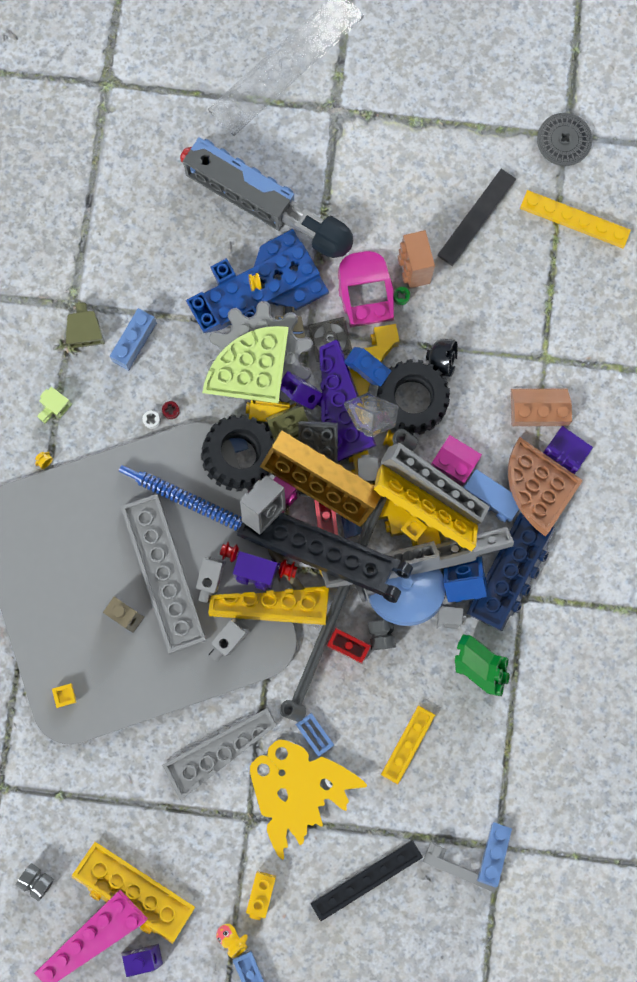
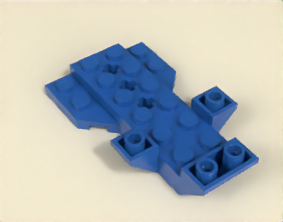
M291 229L261 245L254 267L237 276L227 258L210 266L218 286L205 293L200 292L187 299L186 302L203 333L222 330L232 325L228 318V312L233 308L239 309L245 317H252L256 313L257 304L261 301H266L277 306H291L297 311L329 294V291L303 243L300 242L295 231ZM291 266H298V270H291ZM255 273H258L261 283H265V288L261 290L256 288L254 291H251L248 275L255 276ZM275 275H281V280L274 279Z

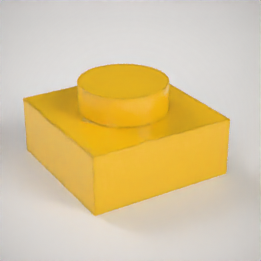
M411 516L400 531L415 543L428 527L418 518Z
M72 683L52 689L56 708L77 703Z

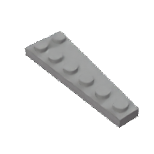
M268 708L162 765L179 800L190 794L276 727Z

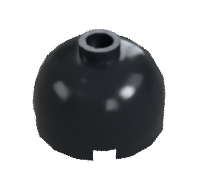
M440 339L432 345L431 350H427L426 361L434 365L433 370L437 371L439 369L442 372V376L452 377L456 366H453L458 356L457 341L454 339Z

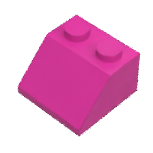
M449 435L431 465L462 487L482 454Z

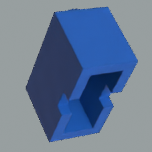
M354 347L344 361L346 365L359 373L371 385L381 387L391 372L383 363L360 347Z

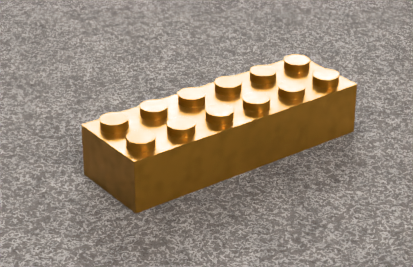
M283 431L280 432L260 465L264 470L359 527L362 526L373 512L381 497L374 490L375 485L368 483L358 475L353 474L343 466L333 462L325 455L318 453Z

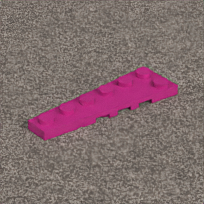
M119 890L34 974L42 982H58L144 924L148 918Z

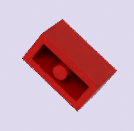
M335 628L327 647L362 664L371 645Z

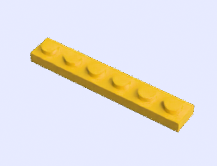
M527 190L520 209L622 249L625 247L631 231L628 228Z

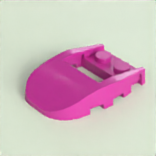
M372 251L352 253L344 257L338 268V291L343 309L350 321V328L393 321V285L384 258ZM384 281L388 301L351 307L348 292L349 286Z

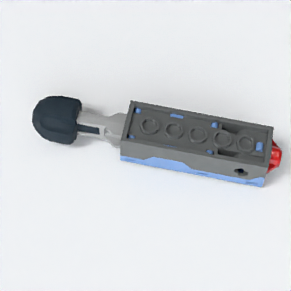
M198 137L192 147H186L182 151L180 160L183 162L187 177L279 231L283 224L297 229L312 238L313 249L327 257H343L351 250L353 234L343 222L333 216H328L323 220L304 209L294 201V193L290 188L280 186L272 177H265L257 168L248 167L243 160L233 158L223 148L218 149L210 140H203Z

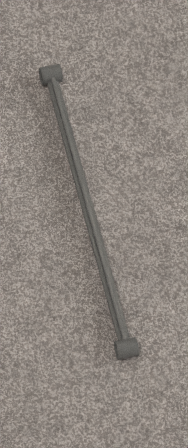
M399 429L393 435L392 440L394 444L401 443L411 451L417 447V438L406 430ZM380 497L375 509L367 518L358 539V544L367 547L387 500L386 497ZM351 585L338 587L327 614L326 625H323L292 701L286 700L280 707V714L283 717L296 722L304 719L306 708L302 705V702Z

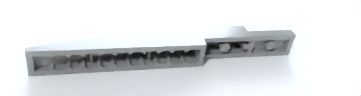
M504 527L477 534L476 547L472 552L467 548H462L453 540L437 545L432 541L385 553V555L412 565V575L475 561L477 555L512 547L514 541L508 528ZM369 568L367 569V572L373 573L374 569ZM321 571L326 588L353 585L348 581ZM392 571L389 579L397 578L399 576L394 571Z

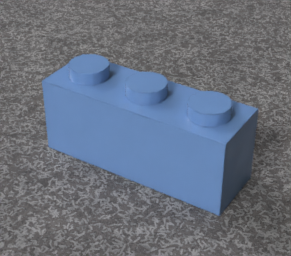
M139 308L136 310L110 354L112 362L128 371L130 370L157 324L154 316Z
M477 469L464 486L465 490L490 507L488 512L491 510L497 514L496 517L502 522L507 521L510 523L519 510L512 492Z

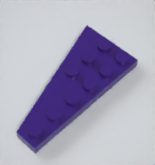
M334 340L319 347L322 378L320 383L322 390L321 422L338 423V462L377 445L369 423L362 424L355 413L356 403L361 404L348 365L344 363L345 357L338 340Z

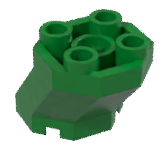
M463 634L457 645L460 654L455 655L456 673L468 677L487 694L502 696L504 685L509 683L510 674L507 673L509 659L496 655L475 637Z

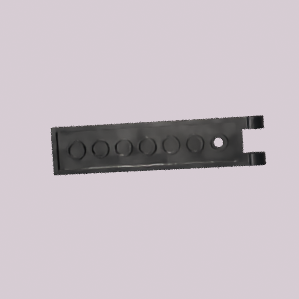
M281 513L261 534H258L243 522L237 531V536L377 593L392 603H396L401 595V591L397 587L386 584L392 571L399 577L407 579L413 570L412 565L405 561L397 560L284 513ZM372 568L374 572L368 573L367 569Z

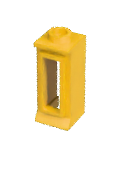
M251 400L250 403H246L245 414H249L250 420L254 417L257 421L267 422V417L296 406V403L290 405L288 402L279 401V403Z

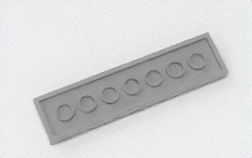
M158 494L120 506L168 653L170 654L205 642L206 638Z

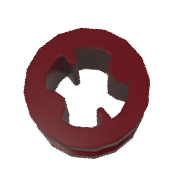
M168 401L162 406V413L167 419L178 417L180 410L175 402ZM169 406H172L173 409L176 408L172 415L169 412L166 413Z

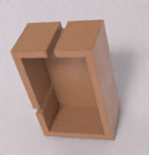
M426 230L403 235L397 257L399 265L403 266L404 272L402 277L404 284L407 283L409 289L430 284L435 264Z

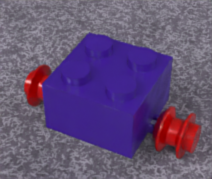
M227 542L226 545H222L220 555L223 556L222 560L227 557L230 558L232 563L237 558L233 576L238 583L248 585L250 582L255 584V588L264 591L267 588L272 589L277 570H279L280 578L286 575L290 581L291 577L295 578L298 569L295 566V562L290 565L287 563V559L280 566V563L239 551L238 544L231 547L229 542Z

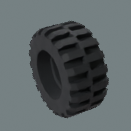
M409 359L406 363L401 361L396 363L394 368L392 366L389 368L391 370L390 374L382 386H378L376 401L382 420L387 421L391 429L393 427L397 430L404 429L412 435L414 433L420 435L424 434L427 430L431 431L442 421L450 402V388L447 387L448 382L446 378L442 377V372L439 369L437 371L433 370V364L429 363L426 365L423 364V360L418 359V362H413V359ZM407 382L422 384L431 395L430 405L425 411L420 413H408L402 410L395 400V393L398 387Z
M241 414L239 418L236 415H230L228 419L224 417L211 427L201 448V460L204 461L202 465L204 471L207 470L209 472L207 476L211 480L213 478L216 480V485L220 487L222 484L226 486V490L230 491L232 488H235L236 492L243 491L245 488L250 490L253 489L258 480H262L266 475L268 476L269 472L261 468L260 465L275 440L272 441L273 434L271 431L267 432L265 430L266 425L263 422L258 424L256 418L252 417L250 420L247 419V415ZM231 438L245 439L255 450L256 460L254 464L244 469L229 465L221 453L223 443Z

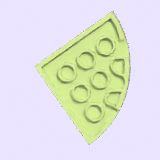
M272 326L259 328L232 341L222 350L211 365L202 393L279 403L289 327Z

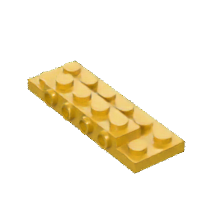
M383 464L380 466L374 490L380 496L393 501L396 506L404 508L413 517H418L429 527L437 529L445 537L451 538L459 546L467 548L472 552L477 542V524Z
M97 842L93 843L71 876L86 886L90 891L89 895L97 901L102 899L107 902L121 890L148 918L140 926V929L147 934L151 932L157 933L172 944L195 909V906Z

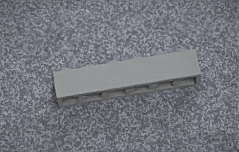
M401 443L388 447L381 464L475 524L483 522L490 508L488 505Z

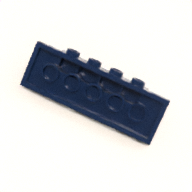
M519 513L510 530L514 541L513 546L499 551L485 577L487 597L474 599L466 614L499 631H503L510 615L513 616L514 613L520 611L522 607L520 601L523 595L527 596L531 590L529 584L532 578L536 579L540 572L538 567L541 561L545 562L548 558L547 545L555 528L552 527L545 537L530 524L522 513Z

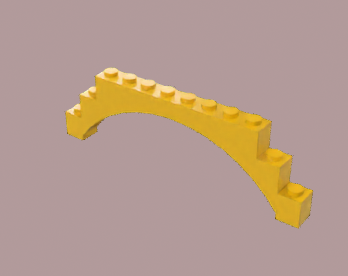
M396 324L374 327L373 334H370L372 345L375 346L364 349L382 363L394 347H399L400 341ZM349 369L361 404L365 406L370 383L361 377L359 373ZM368 450L348 458L349 463L353 462L354 469L351 470L353 474L358 475V458H361L362 455H369ZM387 498L378 520L387 519L384 522L386 533L390 532V536L394 537L405 535L400 529L412 515L404 508L396 506L393 501ZM424 522L422 523L428 528L415 543L411 540L412 546L434 541L435 545L441 544L438 530L429 527Z

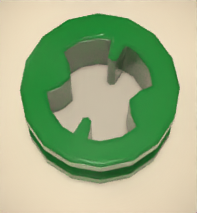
M406 287L396 288L393 294L394 302L398 305L407 304L410 299V291ZM399 292L401 294H406L404 300L403 298H397Z

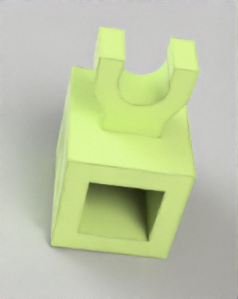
M50 387L49 390L46 389L40 396L39 402L45 408L37 417L46 424L52 414L61 418L72 403L53 387Z

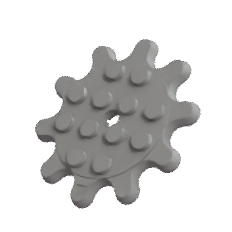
M261 301L257 304L256 313L252 317H245L239 309L233 308L228 312V318L232 324L230 331L226 333L213 331L209 335L210 342L218 346L222 352L232 341L250 331L272 326L289 327L282 379L287 371L305 381L311 377V370L301 364L300 356L302 353L308 352L313 348V341L308 337L297 338L294 336L293 328L298 322V317L293 312L287 313L282 319H274L270 313V304L266 301ZM212 360L208 363V371L215 360ZM280 389L279 400L281 402H290L291 399ZM225 396V398H227V399H233V398H234V397H227V396Z

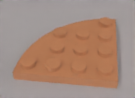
M519 437L511 451L508 462V481L513 498L530 524L546 537L583 480L521 437Z

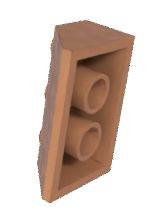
M511 389V426H569L571 424L572 402L568 389Z

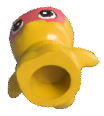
M223 924L218 928L216 938L224 948L228 949V956L231 958L238 957L247 949V934L239 938L235 927L231 924Z

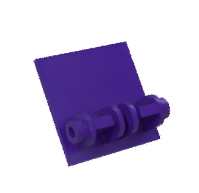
M561 426L543 453L575 474L593 447L564 426Z

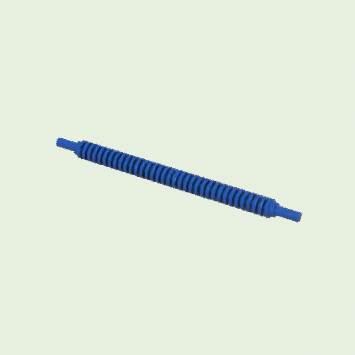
M123 465L119 469V472L135 479L139 486L143 485L148 490L152 489V492H156L158 495L161 493V496H165L167 499L170 498L171 501L175 499L174 502H179L184 507L188 506L190 510L193 508V511H197L199 514L202 512V515H206L207 518H210V516L212 520L216 518L215 521H220L222 525L224 522L225 526L230 524L229 528L232 529L234 526L235 531L242 524L241 516L238 518V515L235 514L233 517V512H230V514L228 510L224 512L225 509H220L218 505L215 508L216 504L212 503L211 505L209 501L206 503V500H202L201 497L197 499L196 495L188 494V491H184V489L179 490V487H175L173 484L170 485L169 482L166 483L164 480L161 481L156 476L152 477V474H148L145 471L138 473Z

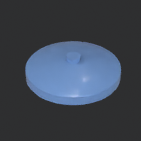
M437 569L412 574L407 579L401 577L388 579L386 584L395 586L401 591V595L396 603L387 601L379 594L368 596L372 608L386 621L401 626L418 625L431 619L440 610L445 597L444 577L441 571Z

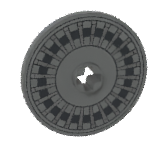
M558 113L550 116L542 123L537 135V144L541 154L551 163L560 166H571L581 162L588 155L592 146V133L587 123L579 116L571 113ZM565 137L568 138L567 141H564V142L561 141L562 138H565Z

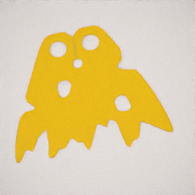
M280 739L268 748V756L260 755L251 763L250 775L261 814L272 818L267 824L268 836L277 855L283 860V849L288 848L286 839L287 829L295 836L299 845H302L304 843V836L307 834V825L313 826L317 824L321 827L323 826L318 807L325 805L324 799L331 800L339 808L347 811L349 800L345 794V789L365 788L367 784L351 771L327 758L319 757L309 762V754L303 747ZM279 747H284L288 751V756L284 760L276 757L275 752ZM264 763L269 766L270 771L268 775L260 776L258 774L257 768L260 764ZM279 770H285V775L280 776ZM321 779L331 781L333 786L329 790H324L320 786ZM281 788L287 790L288 799L286 802L281 800L277 794Z

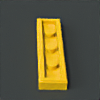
M419 705L417 706L380 775L399 784L435 714Z

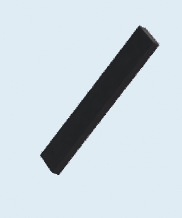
M502 168L499 170L437 255L439 258L451 266L455 264L516 181V178Z
M410 840L310 904L319 920L323 921L422 859L423 856L414 841Z

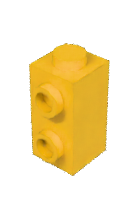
M260 871L256 872L246 913L250 914V918L255 920H261V917L266 918L276 879L275 875Z

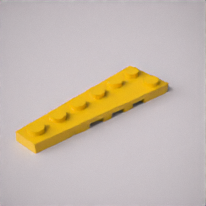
M321 586L308 587L302 590L285 589V591L274 592V590H270L265 593L245 592L243 594L211 595L208 614L213 617L326 625L329 588Z

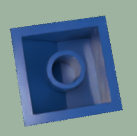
M482 556L476 557L475 561L444 568V587L448 602H461L462 600L487 597Z

